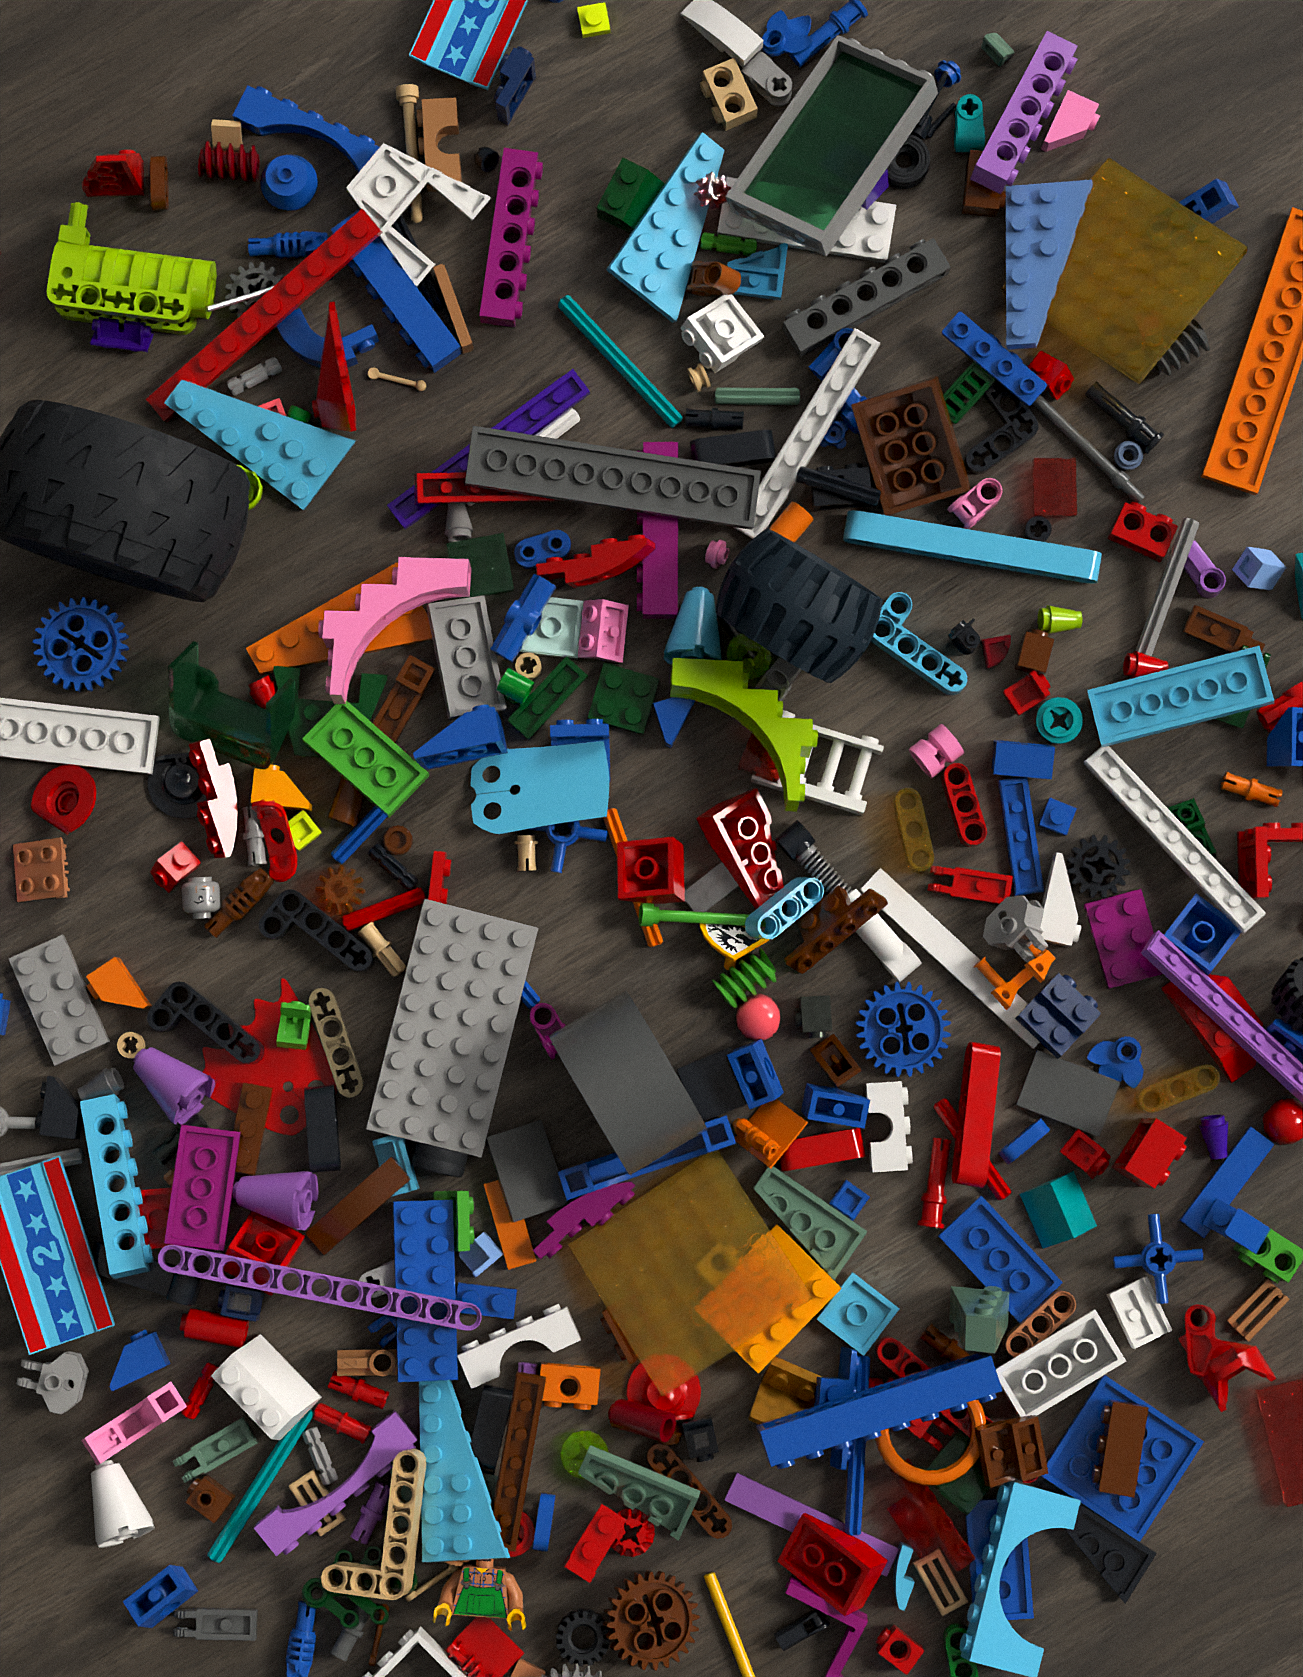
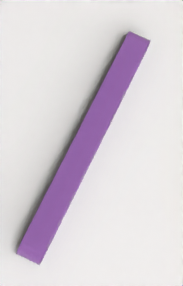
M167 1245L158 1254L160 1267L172 1273L461 1330H473L480 1325L482 1320L480 1309L468 1302L180 1245ZM172 1249L177 1250L181 1256L180 1263L175 1267H170L165 1262L166 1253ZM201 1255L207 1256L210 1260V1268L204 1273L198 1272L194 1266L196 1258ZM230 1261L236 1262L240 1267V1273L234 1279L228 1278L224 1273V1267ZM259 1267L266 1268L270 1273L269 1281L263 1285L256 1283L253 1278L254 1271ZM288 1273H294L299 1278V1286L295 1290H287L283 1285V1278ZM317 1279H324L329 1284V1291L324 1296H317L312 1290V1285ZM346 1285H354L359 1291V1296L354 1302H347L342 1297V1290ZM382 1290L388 1295V1303L385 1307L377 1308L372 1304L371 1297L375 1291ZM412 1296L417 1300L418 1308L414 1313L407 1314L402 1311L401 1301L404 1297ZM436 1302L444 1303L448 1309L447 1315L441 1320L434 1319L430 1314V1308ZM465 1308L474 1309L477 1314L476 1322L472 1325H464L459 1319L460 1312Z

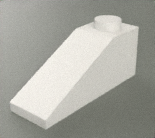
M1056 852L1052 857L1041 905L1044 908L1040 927L1043 930L1041 936L1047 943L1070 947L1073 942H1078L1081 925H1077L1078 914L1063 854Z

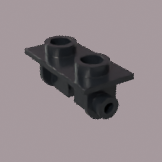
M973 618L968 623L964 620L958 623L951 630V633L948 634L950 640L946 647L948 648L953 644L963 655L972 654L980 643V636L972 628L975 619Z

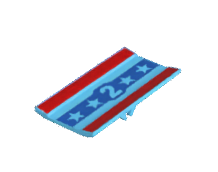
M433 0L409 53V57L471 85L488 90L528 0Z
M61 1156L0 1176V1266L29 1355L115 1326Z

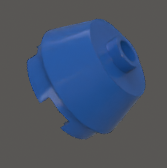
M286 154L274 158L266 165L261 175L260 185L264 197L271 205L282 210L294 211L303 208L311 201L317 190L318 179L315 169L306 159L298 155Z

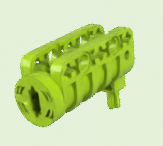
M80 202L71 203L68 225H60L59 238L53 250L47 284V297L62 318L92 323L93 319H98L99 317L109 318L112 315L113 318L110 319H118L119 327H124L125 320L138 322V318H140L141 323L146 322V326H151V331L179 335L191 333L195 329L197 318H210L212 311L207 312L206 306L214 304L217 278L215 261L89 245L91 235L87 228H85L88 205ZM90 312H96L102 315L92 316ZM146 319L156 320L159 322L156 324L148 323ZM187 319L190 320L189 322H185L183 327H180V325L178 324L186 321Z

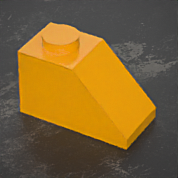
M262 764V769L254 768L251 804L262 799L265 801L274 800L284 809L312 811V804L284 771H279L280 766Z

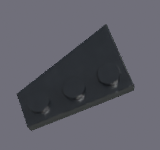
M1080 1503L1074 1530L1064 1529L1126 1604L1157 1553Z

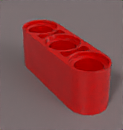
M953 763L942 773V786L960 842L967 847H976L986 838V824L968 768L963 764ZM952 770L959 771L963 776L962 783L959 785L952 784L948 779V773ZM959 798H966L970 801V812L963 813L958 810L956 803ZM966 827H977L980 831L979 839L976 841L969 840L965 835Z
M861 1128L795 1139L780 1157L782 1172L865 1157Z

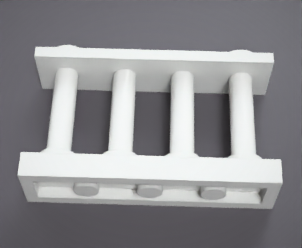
M783 710L782 718H795V714ZM813 725V730H818L819 737L832 740L833 744L822 780L817 783V786L805 783V774H800V784H805V799L862 816L867 802L861 800L862 795H860L869 762L872 753L881 755L884 746L879 745V740L873 737L862 735V738L859 739ZM845 744L861 749L849 791H845L843 795L833 792L834 787L832 784ZM768 754L765 765H762L761 769H754L751 782L783 792L778 771ZM809 757V758H806L805 772H806L807 765H808V762H809L810 757Z

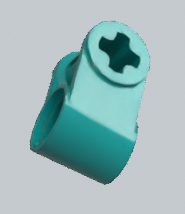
M967 94L960 98L955 109V152L983 151L985 148L982 101L976 95ZM965 106H970V110L973 111L972 115H967V111L964 110Z

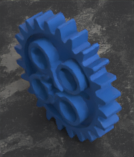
M82 597L80 605H77L76 601L70 598V607H66L62 602H59V612H55L51 608L49 609V613L52 616L50 620L41 617V621L46 626L45 628L35 629L42 636L40 639L33 640V643L41 646V649L33 653L37 657H43L37 665L40 668L48 667L44 672L47 678L55 674L53 678L55 685L60 684L64 680L63 688L65 690H69L72 684H74L75 691L79 693L83 685L86 686L88 691L92 692L93 683L96 682L103 688V678L106 677L113 681L112 670L116 672L122 671L117 663L118 661L127 662V659L121 655V651H127L129 647L122 644L121 641L128 639L129 636L126 633H119L125 625L123 622L114 623L118 618V614L114 612L108 615L110 609L108 605L105 604L99 610V602L95 599L88 606V601L85 597ZM77 618H82L84 620L83 628L80 631L73 632L71 630L72 622ZM65 630L79 641H84L87 646L101 654L103 659L98 660L84 649L78 648L73 642L60 635V631ZM106 634L108 636L107 644L104 647L97 648L95 646L96 637ZM66 642L68 645L66 653L56 656V645ZM84 658H90L92 661L91 668L85 672L79 671L80 661Z
M895 982L894 991H891L887 985H884V995L881 996L878 992L874 991L873 997L875 1001L872 1002L867 999L864 1001L869 1008L868 1011L859 1010L858 1012L864 1017V1021L855 1023V1025L863 1028V1032L856 1034V1037L864 1038L865 1040L859 1046V1049L868 1048L869 1052L866 1054L865 1059L875 1057L876 1061L873 1067L877 1068L884 1064L885 1074L891 1068H895L896 1077L900 1076L902 1069H905L908 1077L912 1076L913 1068H916L922 1074L924 1073L922 1064L925 1063L930 1068L934 1067L931 1058L942 1059V1055L937 1050L939 1048H948V1045L942 1042V1038L951 1036L950 1033L943 1031V1027L951 1024V1021L942 1020V1016L948 1011L938 1010L937 1007L940 1005L941 999L934 1002L930 1000L933 991H929L925 995L921 994L922 985H919L915 991L912 990L911 982H907L904 989H901L900 984ZM898 1003H901L903 1006L905 1026H910L911 1031L906 1033L909 1055L904 1054L902 1034L896 1033V1027H899L901 1024L897 1009ZM913 1004L920 1006L923 1010V1017L919 1021H913L908 1016V1009ZM884 1008L890 1009L894 1014V1021L890 1025H884L879 1020V1013ZM916 1034H923L927 1038V1046L924 1050L914 1048L912 1039ZM888 1037L894 1038L898 1042V1050L895 1054H888L883 1049V1042Z

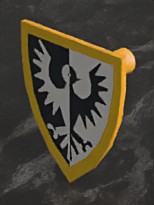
M699 924L704 939L711 947L726 957L724 962L726 970H729L731 966L735 968L738 958L769 941V939L750 937L746 932L745 926Z

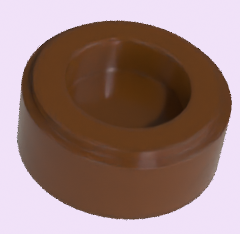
M397 825L390 827L385 832L383 843L391 854L403 855L411 849L413 837L407 828Z

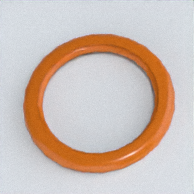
M979 1400L967 1402V1410L972 1422L970 1442L964 1454L955 1463L946 1468L923 1470L905 1462L896 1453L891 1444L889 1428L882 1430V1435L875 1438L878 1451L885 1463L897 1475L910 1482L920 1485H941L952 1482L966 1474L979 1458L974 1428L986 1425V1418L981 1403H979Z

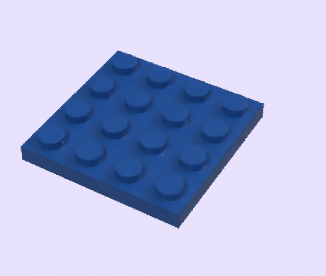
M1103 1375L1047 1459L1048 1474L1042 1475V1477L1073 1498L1081 1500L1082 1504L1140 1542L1204 1441L1106 1375ZM1109 1399L1141 1404L1149 1408L1135 1498L1099 1492L1095 1489V1483L1091 1482L1093 1466L1099 1464L1100 1453H1096L1097 1439L1099 1435H1103L1105 1426L1104 1423H1101L1103 1405L1108 1406Z

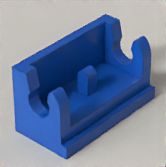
M994 740L993 774L1052 779L1055 747L1047 744Z

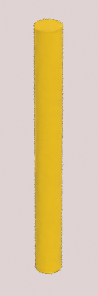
M715 1572L708 1573L703 1577L742 1677H755Z

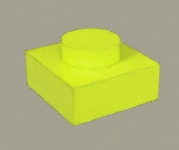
M605 2L577 7L582 38L611 33Z
M302 810L288 821L294 845L299 851L322 834L305 810Z

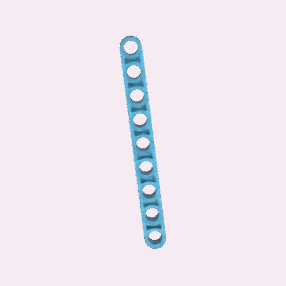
M855 510L847 512L843 541L856 545L1090 584L1098 582L1102 553L1088 549Z

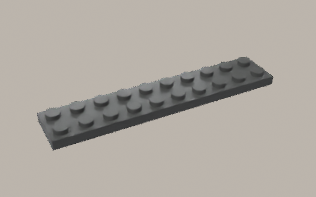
M473 426L464 485L752 530L755 522L761 471Z

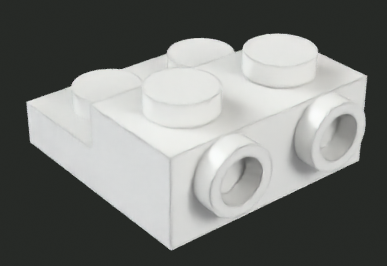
M732 294L723 295L689 316L681 326L684 342L689 346L694 345L700 353L699 360L701 364L707 369L711 368L714 373L734 362L739 355L761 342L764 338V335Z

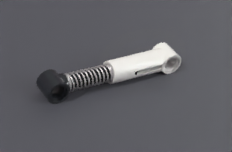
M798 820L775 838L776 843L792 861L797 859L798 862H801V865H805L804 869H809L808 873H812L811 877L815 876L816 879L822 882L823 887L826 889L825 892L830 893L839 885L846 890L851 903L861 895L857 889L850 891L851 887H847L848 883L844 884V879H840L841 875L837 876V871H833L834 867L830 868V863H826L827 859H822L824 855L820 856V852H816L817 848L813 845L816 842L815 839ZM878 913L857 929L856 933L899 983L922 964L917 955L907 944L899 939Z

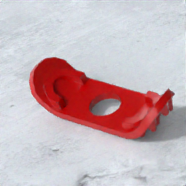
M262 799L253 802L251 809L257 813V818L260 820L269 853V875L276 882L287 881L295 874L298 860L286 812L274 800L265 801ZM273 828H278L284 833V842L278 843L272 838L271 830Z

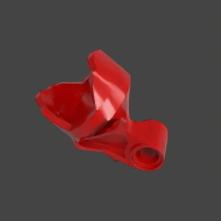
M1196 1304L1187 1309L1185 1314L1186 1334L1178 1338L1187 1353L1190 1373L1202 1381L1220 1412L1227 1410L1228 1380L1246 1369L1263 1378L1266 1377L1270 1382L1277 1378L1257 1346L1218 1339L1215 1336L1216 1315L1214 1311L1206 1305ZM1202 1309L1207 1314V1322L1199 1327L1194 1322V1314Z

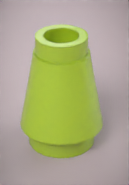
M1047 605L1046 608H1040L1038 611V629L1052 634L1081 628L1082 613L1081 611Z

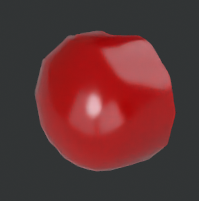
M1286 1098L1275 1102L1263 1116L1264 1131L1270 1140L1279 1145L1294 1144L1303 1138V1103L1294 1098Z

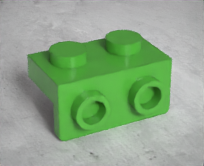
M463 1190L433 1192V1200H453L454 1251H470V1244L474 1243V1228L469 1223V1214H473L474 1211L473 1197H469V1191Z

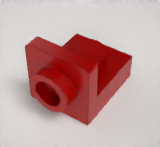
M1079 1129L1060 1150L1063 1156L1083 1170L1091 1179H1094L1096 1175H1101L1107 1169L1109 1159L1111 1158L1104 1148Z

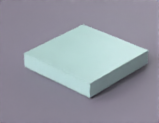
M550 597L542 611V619L537 629L531 636L527 637L520 653L530 652L535 655L560 658L567 656L569 659L578 660V642L584 601Z

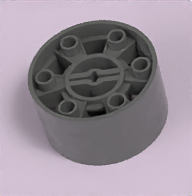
M627 991L620 993L549 1035L562 1062L629 1175L708 1130L678 1075Z

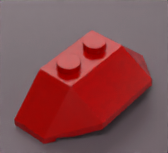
M1208 975L1263 1027L1261 1020L1229 977ZM1170 981L1161 988L1230 1083H1233L1256 1065V1060L1176 985Z

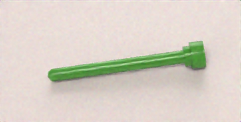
M640 903L639 926L652 927L653 924H658L659 921L745 926L749 914L659 910V907L654 906L653 903ZM764 919L761 921L760 927H766Z

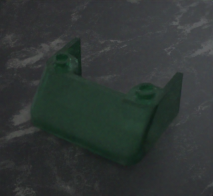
M193 641L168 666L170 728L178 737L193 743L199 740L210 739L215 752L258 769H267L275 761L295 715V680L290 678L266 703V709L220 692L216 675L211 670L199 666L198 642Z

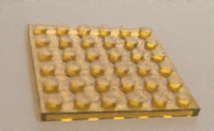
M1108 158L1091 178L1093 187L1090 194H1088L1085 210L1082 217H1080L1067 262L1057 283V290L1048 309L1046 322L1140 384L1248 250L1247 246ZM1006 283L1002 286V292H1003L1005 295H1006Z
M718 1150L707 1153L614 1214L602 1226L597 1225L568 1244L662 1396H665L813 1299Z

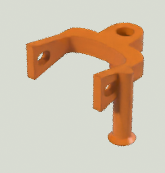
M1031 944L1029 949L1036 958L1024 965L1025 968L1007 983L986 961V956L977 962L973 968H978L996 988L991 994L1007 1010L1010 1008L1018 989L1033 976L1040 983L1044 981L1051 963L1056 959L1049 950L1041 951Z

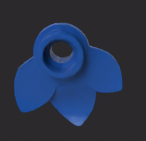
M782 10L775 13L768 20L767 31L762 37L764 40L763 51L769 56H779L783 53L795 55L806 51L813 44V40L807 36L811 29L810 16H801L788 20Z
M1124 1036L1115 1042L1102 1041L1097 1043L1087 1055L1089 1061L1100 1065L1098 1073L1120 1082L1124 1080L1131 1088H1136L1143 1078L1144 1069L1139 1061L1142 1049L1139 1042L1132 1037ZM1126 1045L1131 1048V1053L1127 1057L1121 1053V1049Z

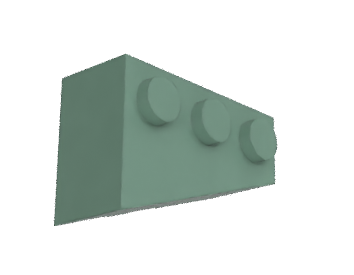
M951 1286L949 1320L951 1323H954L955 1332H959V1340L964 1350L995 1353L1008 1327L1009 1292L1002 1291L1000 1287L987 1286L984 1289Z

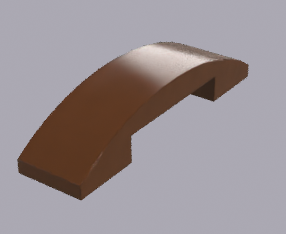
M411 655L407 658L396 678L395 685L373 722L395 744L409 722L435 672V668Z

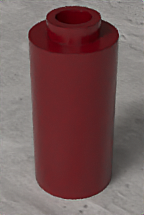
M618 1399L610 1406L608 1411L610 1424L616 1429L661 1442H668L675 1431V1415L660 1409L625 1399Z

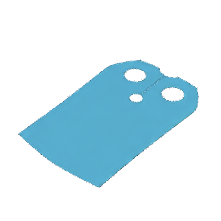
M604 741L507 749L508 753L482 758L472 767L471 787L478 794L471 804L473 823L488 832L504 834L559 823L607 817L609 769ZM496 766L499 768L500 777L496 782L488 783L483 779V771L487 767ZM513 785L520 787V792L516 795L508 791ZM492 802L498 803L502 809L500 816L493 820L487 819L483 813L485 806Z

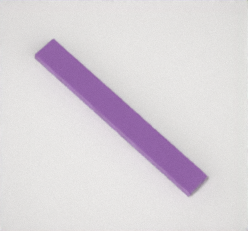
M1159 930L1152 934L1141 954L1303 1103V1064Z

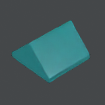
M1074 1171L1019 1194L1042 1249L1074 1239L1097 1226Z

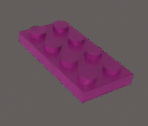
M181 1125L164 1243L224 1251L241 1132Z

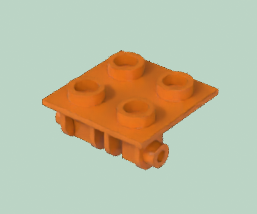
M778 1099L761 1105L749 1121L745 1118L735 1119L732 1127L737 1134L734 1138L735 1141L772 1169L808 1122Z

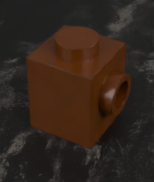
M207 1474L202 1480L196 1478L186 1491L190 1495L186 1503L215 1523L236 1495Z

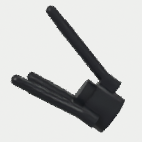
M947 71L943 72L936 85L937 96L911 132L912 135L917 136L922 141L925 140L926 136L931 138L935 130L956 108V103H952L933 124L931 123L933 118L928 114L949 75ZM913 94L912 101L915 99L917 94Z

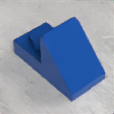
M1216 1199L1203 1222L1205 1227L1254 1254H1257L1270 1231L1268 1226L1239 1208L1236 1209L1219 1199Z

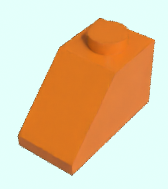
M118 957L112 958L86 976L90 982L86 986L96 1000L100 998L105 1002L147 1010L152 1007L122 960Z

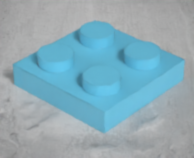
M851 1272L841 1285L842 1289L828 1302L816 1319L864 1356L900 1308L855 1273Z

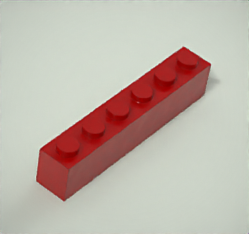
M466 472L416 473L414 475L415 504L562 501L465 486Z

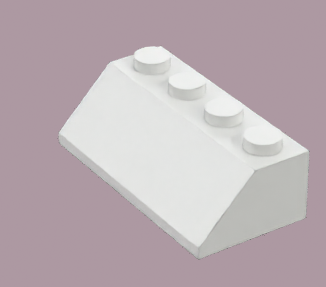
M1094 1309L996 1368L1002 1390L1017 1416H1037L1120 1366L1126 1360Z

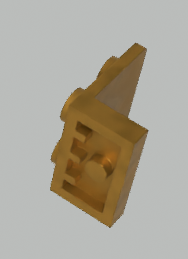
M775 1356L763 1375L748 1419L754 1423L762 1424L814 1407L817 1377L822 1376Z

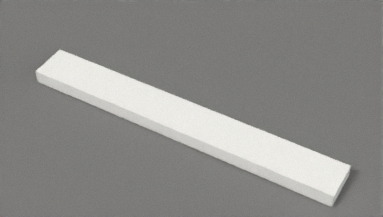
M854 328L761 481L758 490L754 528L750 530L734 527L735 529L753 539L769 528L797 482L798 469L801 466H807L880 346V342Z
M1101 746L1084 761V765L1242 934L1247 932L1266 915L1264 910L1109 746Z
M880 868L860 890L864 893L868 889H873L885 897L888 905L882 911L1025 1043L1034 1049L1039 1041L1015 1019L1028 1003L1016 993L1010 1008L1006 1010L991 994L996 988L978 968H973L980 959Z

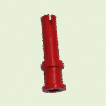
M933 1138L927 1191L921 1196L923 1210L921 1220H918L917 1225L944 1229L942 1214L943 1207L947 1204V1199L943 1195L952 1140L944 1139L942 1150L940 1151L942 1138Z

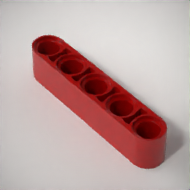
M970 1041L966 1047L952 1166V1182L954 1184L983 1188L987 1181L1001 1056L999 1046Z

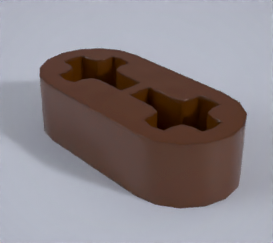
M151 156L150 193L153 210H168L169 207L168 162L166 156Z

